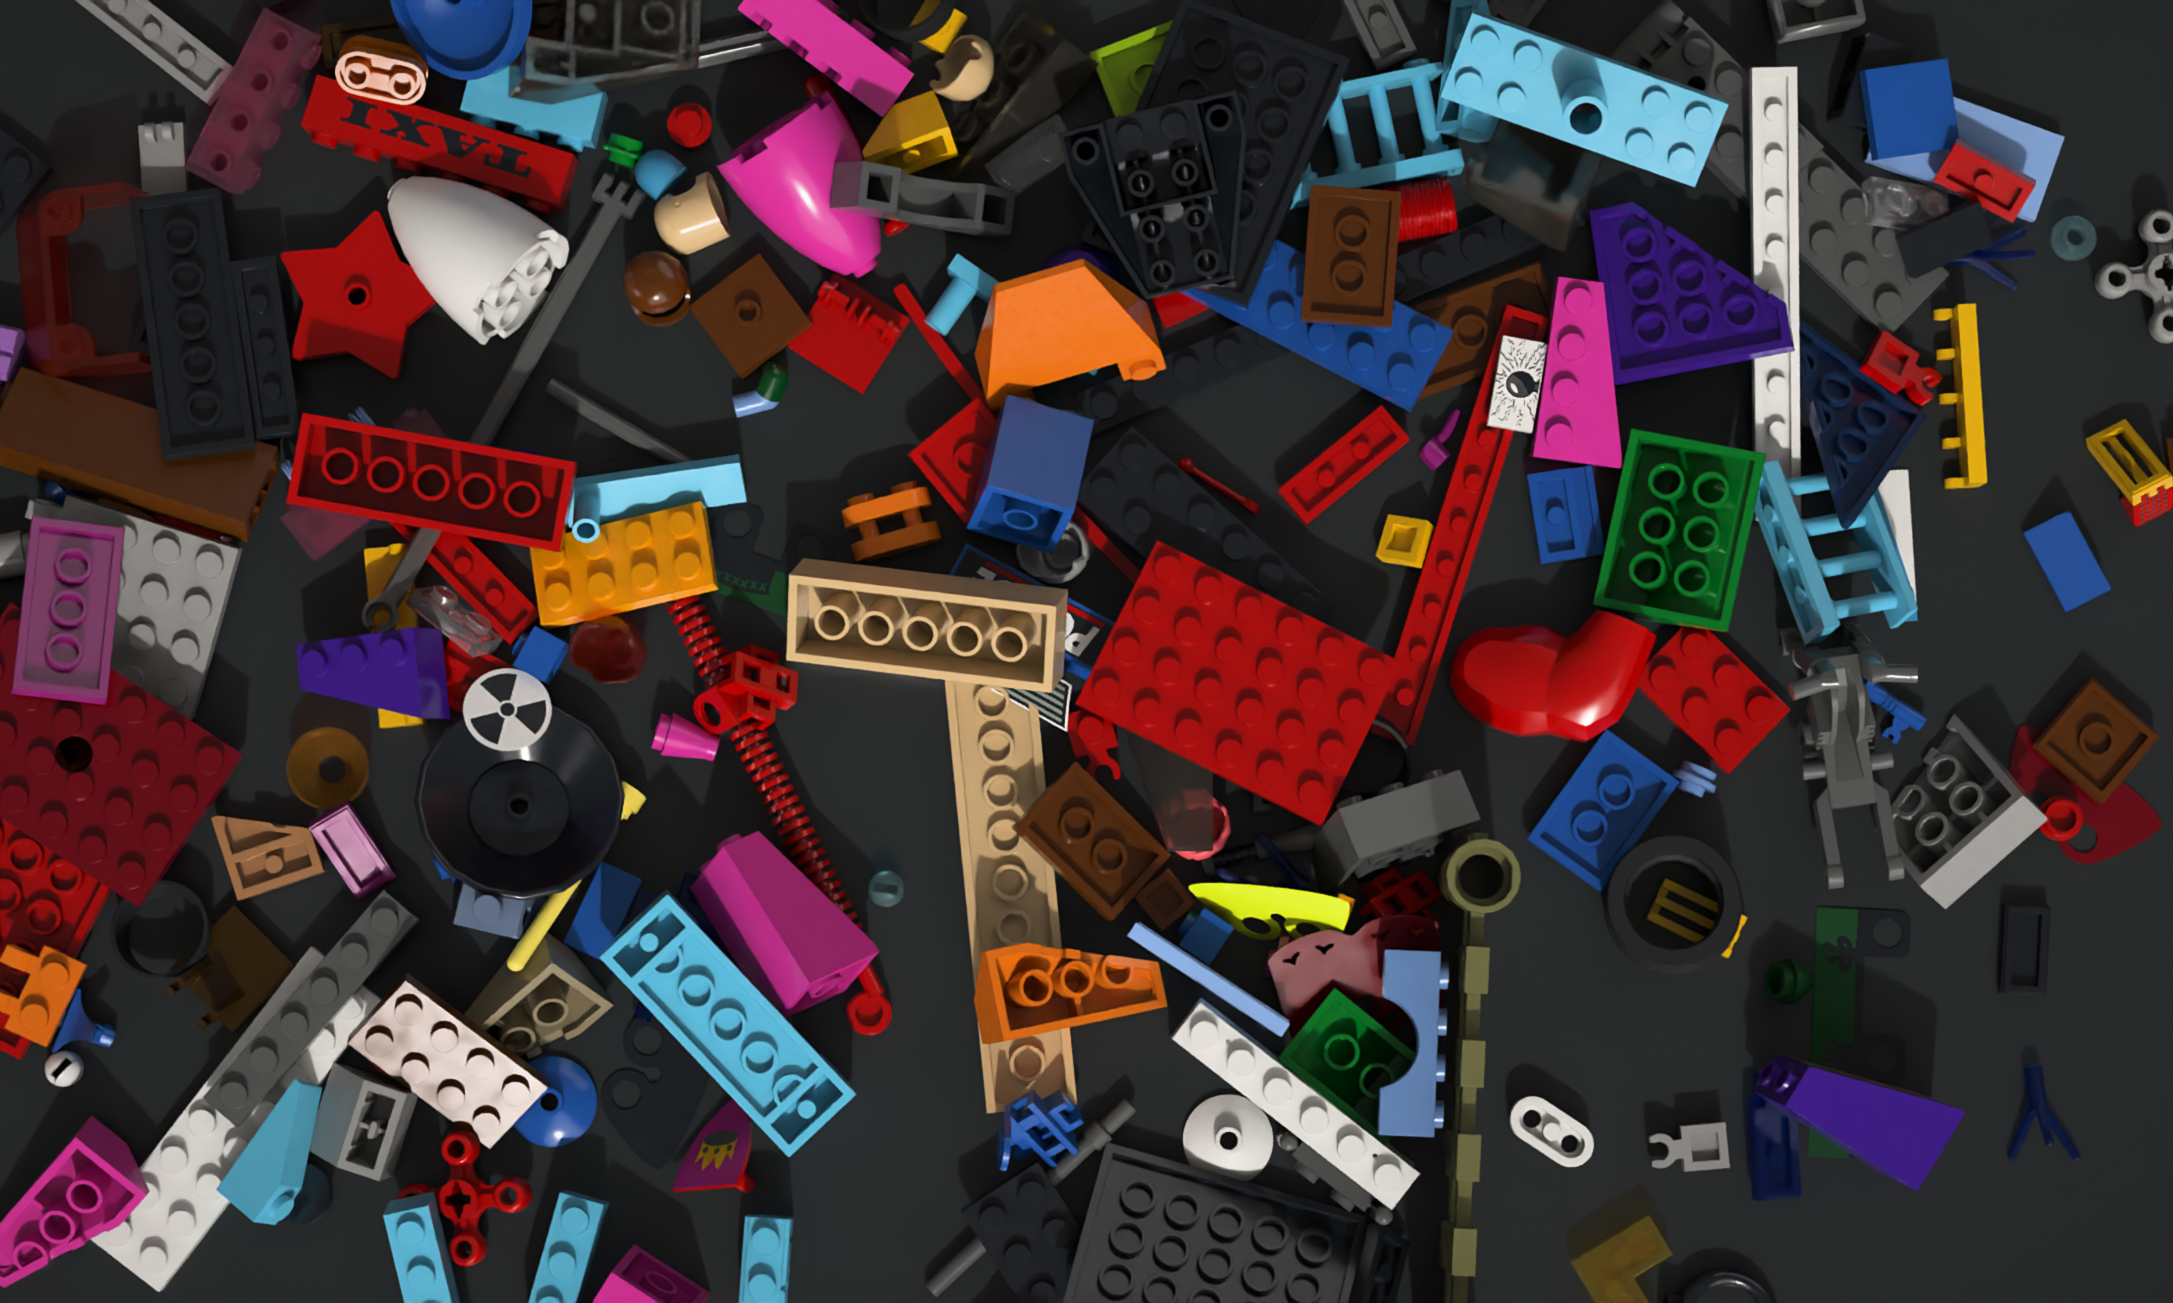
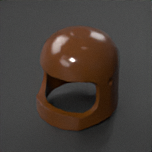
M658 249L647 250L633 257L624 271L623 289L634 313L643 324L657 328L671 326L681 321L690 312L688 306L692 302L691 282L681 262L670 253ZM686 291L685 300L682 306L676 312L666 317L655 318L645 315L641 312L643 311L650 314L664 313L674 308L684 297Z

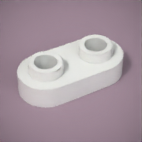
M1526 1096L1517 1100L1510 1109L1509 1125L1513 1133L1558 1164L1566 1167H1577L1584 1164L1591 1157L1594 1141L1590 1131L1546 1100L1536 1096ZM1529 1110H1535L1539 1115V1122L1534 1127H1527L1523 1122V1116ZM1567 1135H1573L1577 1140V1147L1572 1152H1565L1561 1147V1141Z

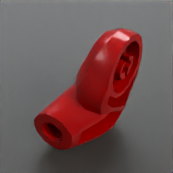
M1600 610L1593 612L1584 624L1569 637L1547 625L1488 626L1471 633L1457 647L1449 665V686L1456 702L1468 714L1493 729L1517 737L1551 735L1562 739L1587 742L1619 721L1636 691L1657 637L1647 628L1629 619Z

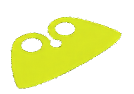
M1197 883L1188 886L1197 899L1215 915L1233 926L1240 933L1258 940H1273L1281 935L1280 926L1271 918L1272 914L1282 915L1286 919L1284 926L1287 932L1297 939L1303 937L1296 930V925L1299 923L1315 925L1321 931L1335 930L1342 932L1350 912V904L1343 899L1303 890L1239 883ZM1247 917L1258 918L1269 925L1270 932L1266 934L1252 932L1244 926L1243 920Z

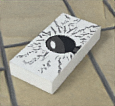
M1502 336L1486 426L1532 433L1548 343Z

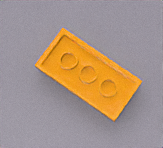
M702 501L600 525V533L597 539L589 543L578 541L572 532L566 533L563 552L530 547L540 624L545 630L719 590L707 511Z

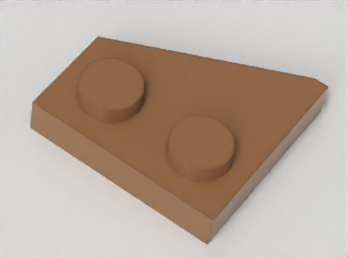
M224 816L211 817L231 882L239 901L327 872L317 840L309 828Z

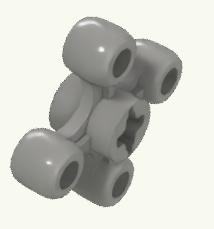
M2156 209L2147 213L2139 223L2138 231L2140 237L2148 247V257L2145 263L2138 267H2128L2121 262L2107 263L2098 270L2095 275L2094 284L2099 294L2109 299L2122 297L2132 290H2141L2144 295L2151 298L2154 304V312L2148 324L2150 335L2154 340L2168 344L2173 342V330L2172 332L2167 331L2163 327V319H2168L2173 326V214L2164 209ZM2153 222L2161 224L2163 228L2162 234L2154 230ZM2161 269L2162 274L2170 275L2171 280L2166 284L2162 278H2156L2155 272ZM2109 274H2113L2118 278V287L2111 285L2108 279Z

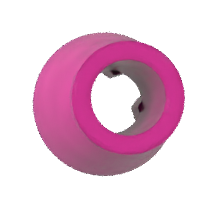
M672 713L671 716L660 714L650 748L659 750L660 756L697 758L713 762L720 736L708 732L675 713Z

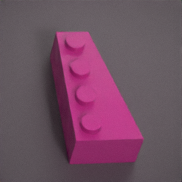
M831 0L742 1L737 10L882 118L915 75L907 69L912 62L910 59L891 45L886 52L871 42L876 35L874 32L855 18L850 25L835 14L840 7Z
M1557 277L1553 280L1548 315L1550 319L1545 337V343H1548L1529 457L1623 469L1604 283Z

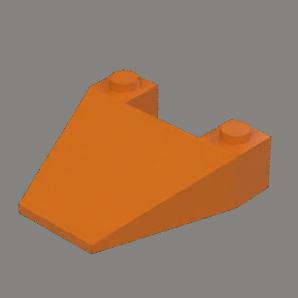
M1079 259L994 284L974 353L986 401L995 418H997L1007 394L1015 397H1027L1036 401L1033 392L1034 387L1112 364H1118L1123 381L1129 379L1145 380L1154 376L1157 371L1167 369L1148 304L1085 259Z

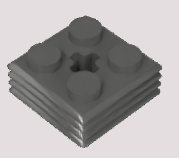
M1766 0L1773 37L1776 43L1858 29L1866 21L1863 0Z

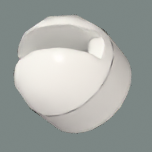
M69 1050L53 1053L45 1063L47 1079L53 1085L59 1087L76 1084L84 1072V1065L80 1056ZM67 1058L72 1063L56 1078L53 1072Z

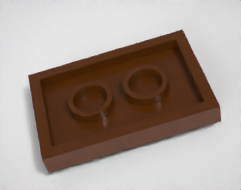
M1311 185L1300 322L1391 329L1401 206L1400 191Z
M1076 761L1068 764L1011 827L1107 921L1115 919L1171 856Z

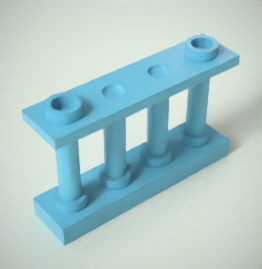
M1428 58L1416 59L1404 63L1403 70L1343 82L1328 117L1338 162L1335 175L1318 178L1317 173L1312 172L1309 162L1290 210L1309 206L1311 185L1375 190L1376 188L1391 187V185L1395 187L1396 184L1399 186L1400 184L1404 185V183H1413V181L1417 183L1418 180L1421 182L1422 180L1426 181V179H1435V177L1439 179L1440 176L1443 178L1444 176L1461 174L1464 168L1461 148L1449 150L1448 145H1443L1441 133L1435 132L1437 113L1429 81L1441 78L1443 72L1442 62L1430 64ZM1412 85L1426 149L1422 150L1423 156L1406 160L1405 155L1399 153L1386 90ZM1368 94L1382 158L1378 160V166L1362 169L1361 163H1356L1342 100Z
M1778 460L1765 462L1754 511L1805 646L1821 643L1840 626L1839 619L1884 611L1889 627L1892 629L1899 627L1918 610L1914 590L1907 582L1874 494L1855 522L1848 528L1853 530L1861 552L1818 560L1813 554L1807 537L1845 529L1840 526L1837 513L1802 519L1797 512L1792 496L1830 490L1825 472L1787 479L1783 475ZM1868 569L1876 590L1875 594L1833 601L1830 598L1823 578Z

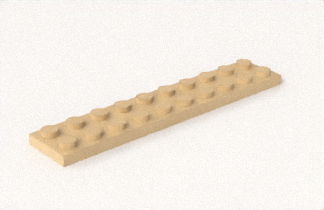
M945 680L972 967L976 990L983 951L1022 943L1041 944V946L1062 949L1054 869L1011 828L1046 790L1038 708L1029 703L1028 711L1010 701L1006 690L999 686H983L975 683ZM990 689H995V690L1000 691V692L1004 695V697L1001 696V695H999V694H997L996 692H994V691H992V690H990ZM979 1028L987 1113L1005 1112L1006 1105L1032 1090L1044 1099L1061 1089L1075 1105L1077 1104L1070 1028L984 1045Z

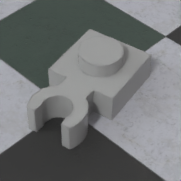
M1726 1122L1679 1125V1139H1672L1670 1136L1662 1133H1654L1647 1136L1649 1143L1662 1142L1667 1149L1666 1155L1662 1159L1649 1160L1652 1167L1666 1168L1673 1164L1676 1159H1681L1682 1171L1684 1172L1730 1168Z

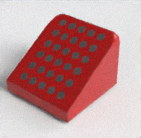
M2163 486L2158 487V494L2150 498L2147 494L2142 495V502L2135 506L2132 505L2125 495H2122L2119 500L2131 523L2134 526H2140L2173 508V486L2166 490Z

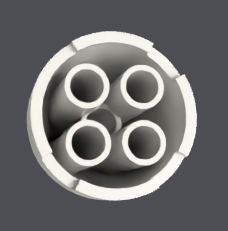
M412 176L408 179L402 178L398 180L388 192V212L403 253L415 274L443 310L469 335L483 345H486L490 337L496 334L505 339L519 329L550 294L545 288L551 280L555 267L561 269L566 264L569 244L564 236L534 214L489 191L442 178Z

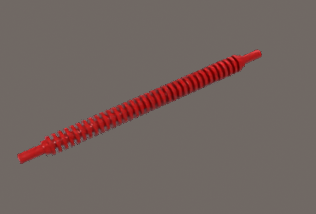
M700 595L664 602V605L674 603L667 608L669 615L679 613V615L672 619L674 625L678 626L684 623V626L677 630L679 636L690 635L682 641L685 647L694 644V647L688 650L690 658L700 656L693 661L695 668L705 666V668L698 672L700 678L710 676V679L703 682L705 688L709 689L714 684L730 678L731 669L726 670L728 666L721 664L720 658L727 654L728 651L725 646L716 649V646L723 641L720 636L710 637L717 632L715 625L705 627L712 622L710 615L700 617L701 614L707 611L705 605L701 604L695 607V604L702 600ZM747 717L740 724L727 731L736 729V732L732 733L729 737L732 742L740 739L742 741L735 745L737 753L744 750L747 751V753L740 756L742 763L752 761L751 764L745 767L747 773L749 774L754 771L758 773L750 778L752 784L761 781L763 783L755 790L758 795L767 792L768 795L763 797L761 802L763 806L772 802L773 806L766 809L768 816L778 814V817L771 820L773 826L775 827L780 824L784 826L776 831L778 836L782 837L786 834L789 836V838L782 841L784 848L791 845L794 846L793 849L787 852L789 859L798 855L800 859L792 864L796 868L803 866L804 870L801 872L806 877H809L810 881L851 921L858 918L856 911L849 914L846 913V910L853 907L851 901L843 904L840 901L848 896L846 890L838 893L835 891V889L843 885L840 879L834 882L830 880L837 875L835 868L827 872L825 870L826 867L832 864L830 858L823 861L820 860V857L827 854L825 848L823 847L818 850L814 848L822 843L820 838L816 837L811 840L809 836L816 833L814 826L807 829L804 828L806 824L811 822L809 815L803 818L798 816L804 813L806 809L804 805L794 807V804L801 801L798 794L791 797L788 795L796 790L794 785L790 784L785 787L783 783L790 780L788 773L778 775L779 772L785 769L783 763L773 765V762L780 758L778 753L774 752L769 755L767 753L774 748L772 741L765 744L762 743V741L769 738L768 732L757 733V722H752L755 718ZM861 922L855 924L859 929L864 928ZM870 962L858 975L869 1000L885 992Z

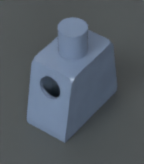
M461 882L452 923L501 936L521 939L544 905L546 898L538 897L522 901L484 895ZM526 909H527L526 918H525V921H524V924H523V917H524L525 911H526Z

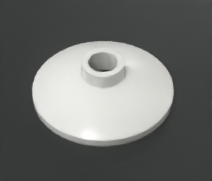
M1223 1094L1205 1100L1192 1111L1184 1127L1183 1147L1186 1158L1191 1166L1242 1181H1248L1259 1174L1267 1164L1273 1149V1132L1266 1114L1254 1102L1242 1096ZM1225 1132H1233L1237 1136V1144L1232 1149H1225L1220 1144V1137Z

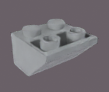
M333 1062L317 1112L309 1151L335 1167L377 1181L392 1177L418 1096L401 1083Z

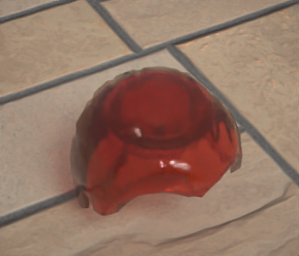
M607 615L588 620L578 627L576 633L569 639L568 656L573 666L587 670L594 680L599 683H626L634 680L641 673L647 661L648 653L645 640L636 626L623 617Z

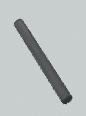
M555 378L551 379L544 393L666 465L695 461Z

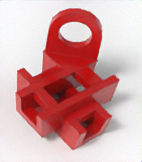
M753 644L739 648V651L721 657V664L731 667L730 678L714 684L713 687L701 693L694 700L693 709L697 721L708 732L720 734L740 724L747 717L757 719L756 729L763 731L775 721L776 708L787 711L797 703L799 672L780 666L779 653ZM752 673L756 674V682L751 681ZM781 685L786 686V692L781 691ZM754 697L758 698V702L754 701ZM705 702L712 704L718 710L721 719L719 724L711 721L704 710Z
M1394 867L1360 889L1369 900L1360 911L1363 917L1371 913L1376 918L1395 915H1418L1436 921L1438 928L1441 925L1429 909L1434 907L1443 895L1422 869L1404 879ZM1420 885L1428 896L1423 899L1414 887ZM1394 898L1404 911L1398 913L1389 900ZM1410 927L1406 928L1414 938L1424 931L1423 928L1419 930H1414ZM1390 930L1384 931L1383 934L1376 933L1373 938L1384 941Z

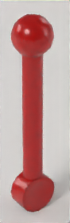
M1183 458L1178 462L1177 466L1187 475L1191 474L1235 501L1247 511L1255 515L1259 512L1261 507L1257 503L1243 497L1196 468L1192 459Z

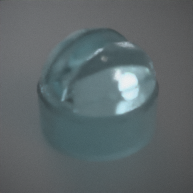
M882 871L872 877L868 891L874 903L882 907H892L902 900L905 893V885L902 878L896 873ZM876 883L898 886L897 895L887 892H875Z

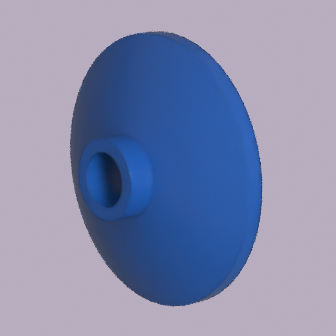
M546 1056L529 1062V1065L549 1079V1085L546 1091L513 1126L524 1138L541 1146L557 1147L575 1141L588 1130L596 1115L598 1097L592 1078L582 1066L565 1057ZM547 1093H552L558 1098V1106L553 1111L545 1109L542 1105V1099Z

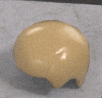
M974 34L957 38L949 46L944 58L935 63V67L940 74V81H930V87L937 94L953 101H969L977 98L986 91L994 72V55L989 43Z

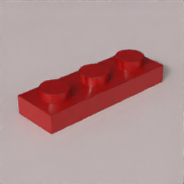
M1381 405L1280 487L1277 492L1306 526L1409 442L1410 438Z

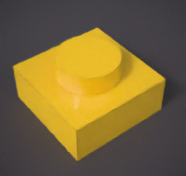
M925 0L909 27L929 17L941 0ZM954 8L947 23L937 33L918 42L944 57L949 46L957 39L967 23L968 16Z
M1388 514L1375 556L1385 563L1422 568L1435 527L1428 520Z

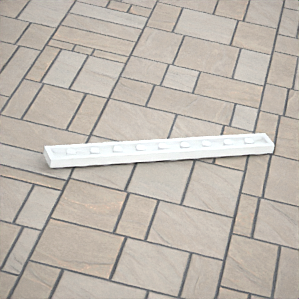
M1797 67L1749 68L1751 282L1786 303L1789 309L1795 351L1752 359L1753 452L1766 454L1765 462L1778 460L1783 475L1789 479L1801 476ZM1801 495L1792 496L1797 512L1801 517ZM1754 511L1753 520L1758 521Z

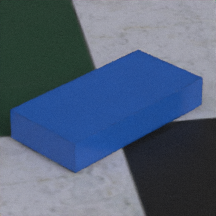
M602 861L563 943L601 960L599 958L600 950L619 934L644 880Z

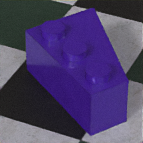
M411 627L296 644L300 690L418 718L450 719L442 629Z

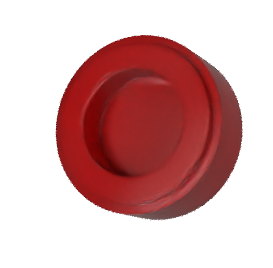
M861 991L852 997L847 1006V1020L856 1032L863 1035H876L884 1031L891 1022V1003L883 994L869 1000L866 992Z

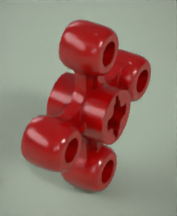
M460 1129L450 1132L441 1143L442 1156L449 1163L451 1170L447 1183L438 1189L431 1188L425 1183H413L400 1190L397 1199L434 1191L438 1211L453 1220L455 1226L454 1236L449 1242L448 1247L450 1258L459 1266L469 1267L481 1262L488 1252L487 1239L480 1233L478 1226L481 1214L491 1207L498 1208L505 1213L522 1211L530 1204L533 1192L531 1185L522 1177H507L494 1185L486 1184L483 1179L479 1178L474 1170L475 1160L481 1148L479 1139L473 1133ZM458 1141L464 1145L463 1155L457 1149ZM510 1187L517 1194L515 1202L509 1197ZM462 1192V1194L470 1195V1203L467 1204L465 1201H459V1193ZM466 1241L472 1247L471 1255L465 1251L464 1245Z

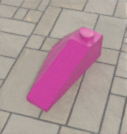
M92 1115L0 1221L1 1287L5 1288L46 1266L50 1260L61 1254L85 1245L89 1239L104 1231L109 1232L120 1226L149 1193L150 1190L127 1143Z

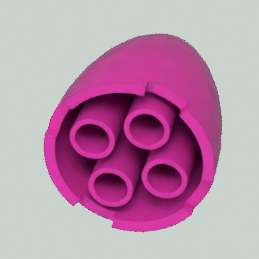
M827 90L807 100L803 104L805 107L800 110L796 109L783 118L780 117L729 153L732 157L731 159L721 161L716 167L744 204L780 239L802 255L825 268L844 276L853 272L855 277L859 278L879 264L875 257L881 252L880 218L829 208L834 164L865 161L846 118Z

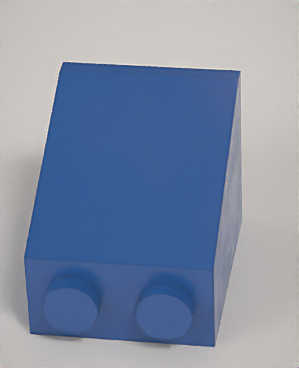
M1007 394L996 418L966 529L1053 554L1075 511L1094 420L1082 417L1071 410H1058L1038 404L1027 397H1015Z

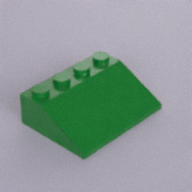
M1631 428L1593 605L1595 608L1615 615L1644 621L1728 632L1766 454Z

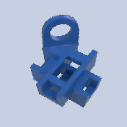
M1061 1089L1044 1099L1032 1090L1005 1106L996 1142L998 1170H1007L1011 1146L1015 1145L1014 1158L1017 1161L1036 1152L1051 1169L1057 1166L1055 1155L1067 1148L1073 1156L1079 1153L1077 1137L1072 1130L1084 1124L1080 1109ZM1053 1136L1056 1137V1139L1052 1140L1051 1142H1048V1141H1047L1048 1139L1052 1138Z

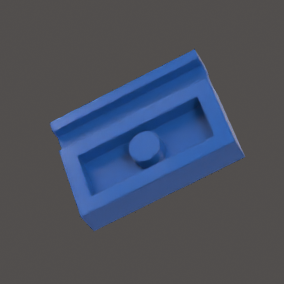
M1592 465L1527 474L1526 483L1539 565L1604 555L1605 547Z

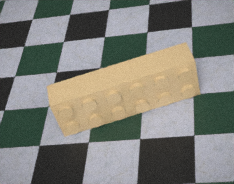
M803 558L789 574L786 660L1052 693L1064 675L1068 589Z

